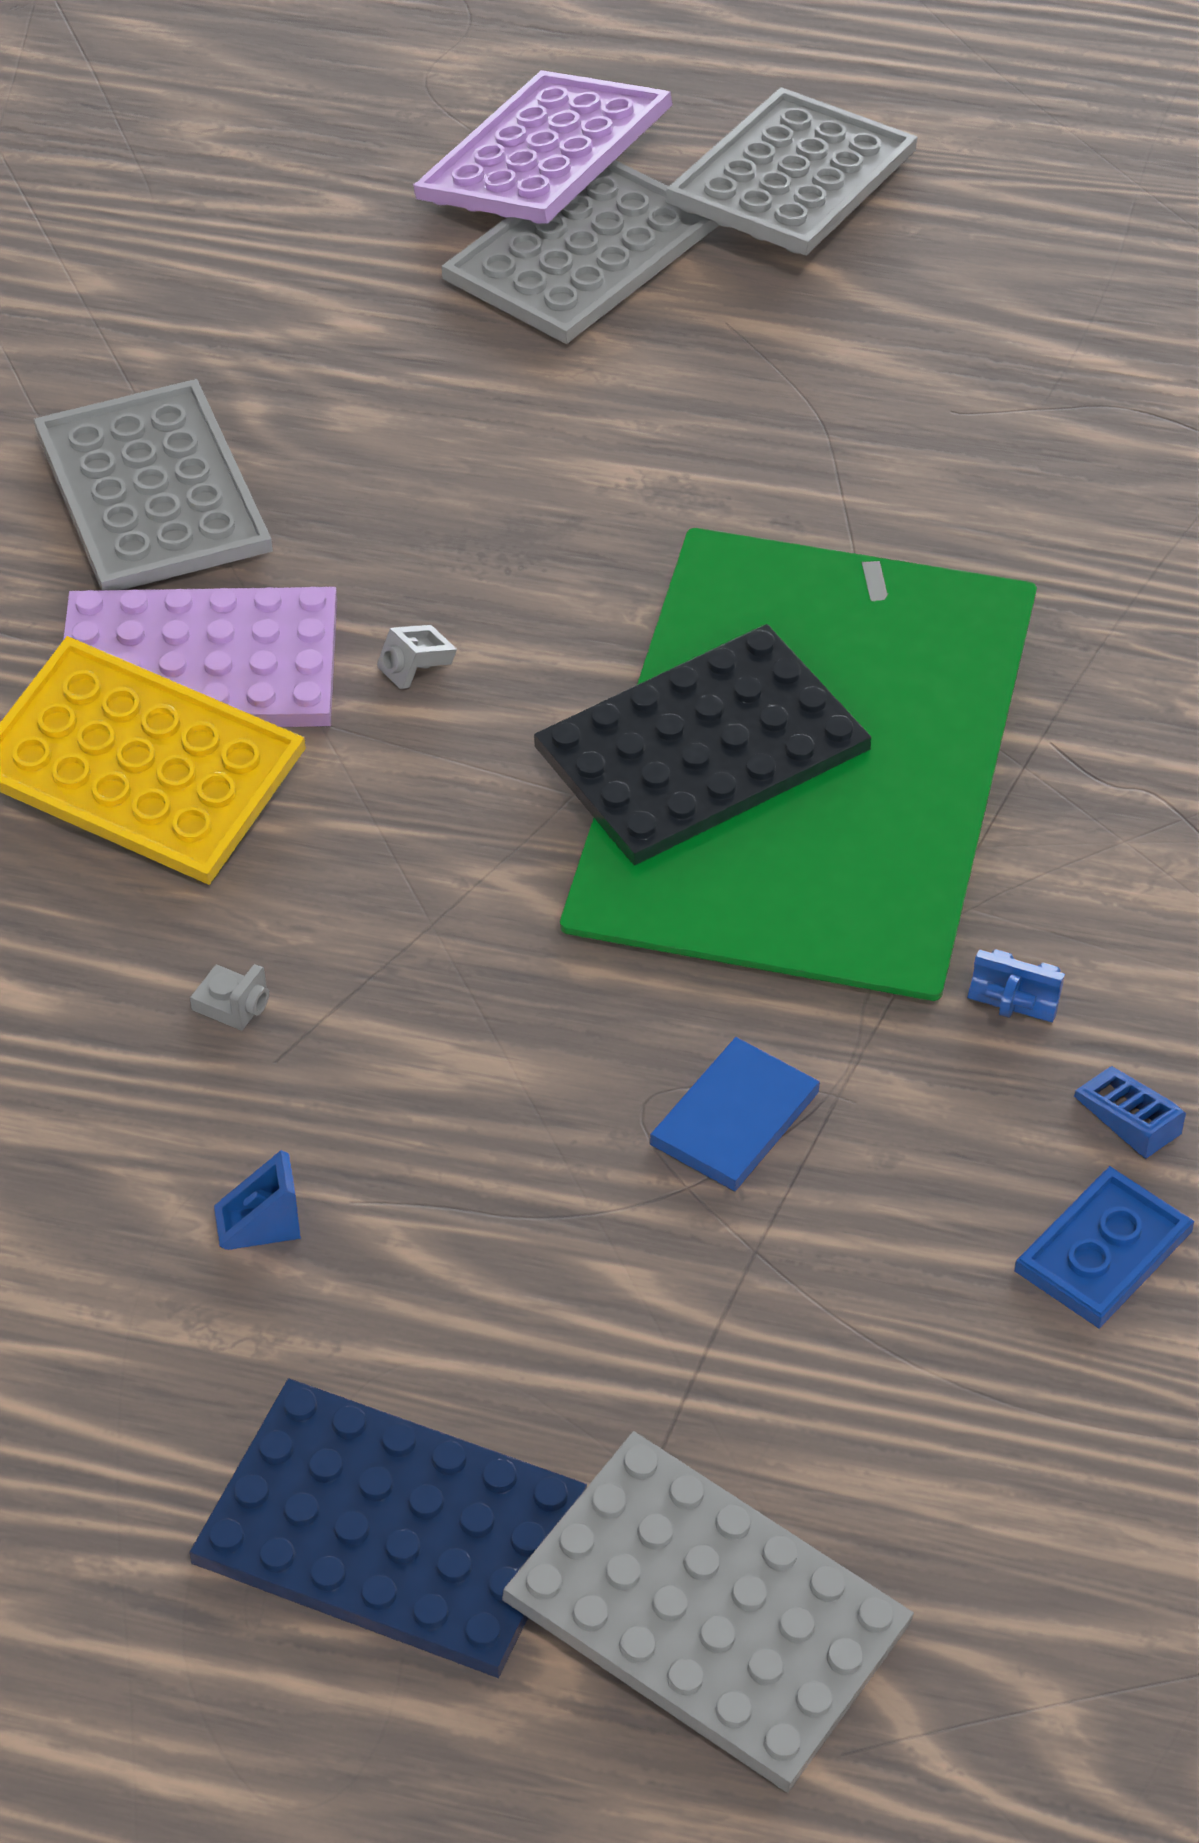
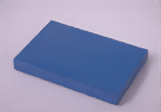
M735 1037L650 1134V1145L729 1189L736 1191L819 1093L820 1081Z
M1109 1166L1016 1260L1014 1271L1100 1329L1192 1233L1194 1220Z

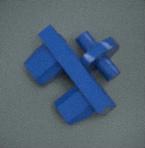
M979 949L975 957L974 972L967 998L1000 1007L999 1015L1010 1018L1014 1011L1053 1023L1057 1014L1065 974L1061 973L1060 968L1043 962L1036 966L1015 960L1012 954L995 949L990 953Z

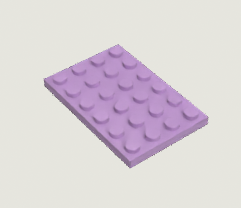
M541 70L413 185L416 199L434 202L436 205H451L466 208L468 211H483L498 214L501 217H514L530 220L537 224H547L672 106L671 93L665 90Z
M336 587L69 591L64 639L66 636L74 638L279 727L331 726L337 612Z

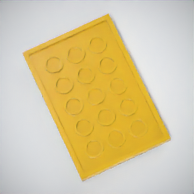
M66 636L0 722V792L210 885L306 749L305 737Z

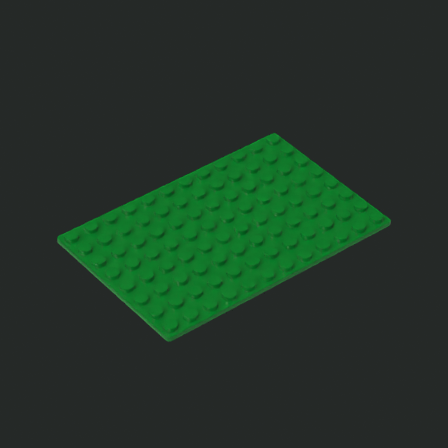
M689 529L686 533L637 685L758 627L768 624L871 736V749L635 866L597 820L593 818L561 915V931L574 936L930 1001L939 1000L943 995L1026 641L1036 598V585L1028 581L708 529ZM880 561L888 593L884 600H870L862 562Z

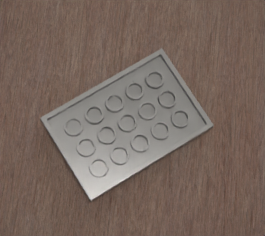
M780 87L674 181L666 190L665 202L681 208L684 212L695 213L711 219L721 226L732 227L750 234L755 239L766 240L782 246L792 253L807 256L916 151L918 137Z
M614 160L547 224H537L530 220L514 217L505 218L443 264L442 279L568 344L713 231L719 224L695 213L684 212L681 208L666 203V190L669 186Z
M197 379L34 418L37 436L101 590H126L273 551L270 534Z
M635 1431L630 1434L504 1588L502 1599L787 1793L909 1627L914 1612Z

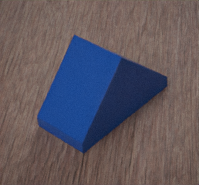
M280 1150L214 1205L221 1248L231 1250L301 1239L289 1153Z

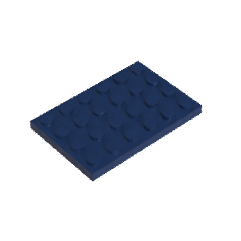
M288 1378L189 1552L191 1564L499 1679L528 1619L527 1616L502 1600L504 1588L584 1492L587 1484Z

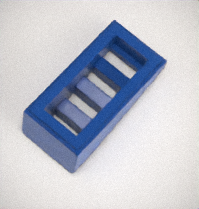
M1113 1066L1075 1090L1074 1097L1144 1159H1147L1182 1134L1186 1113L1180 1107ZM1109 1085L1115 1088L1104 1097L1098 1094ZM1122 1096L1127 1099L1120 1105L1113 1103ZM1134 1107L1139 1109L1135 1114L1129 1112ZM1149 1118L1151 1122L1146 1123L1144 1120Z

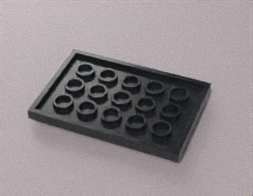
M765 624L535 733L534 746L635 866L870 750L871 736L772 628Z

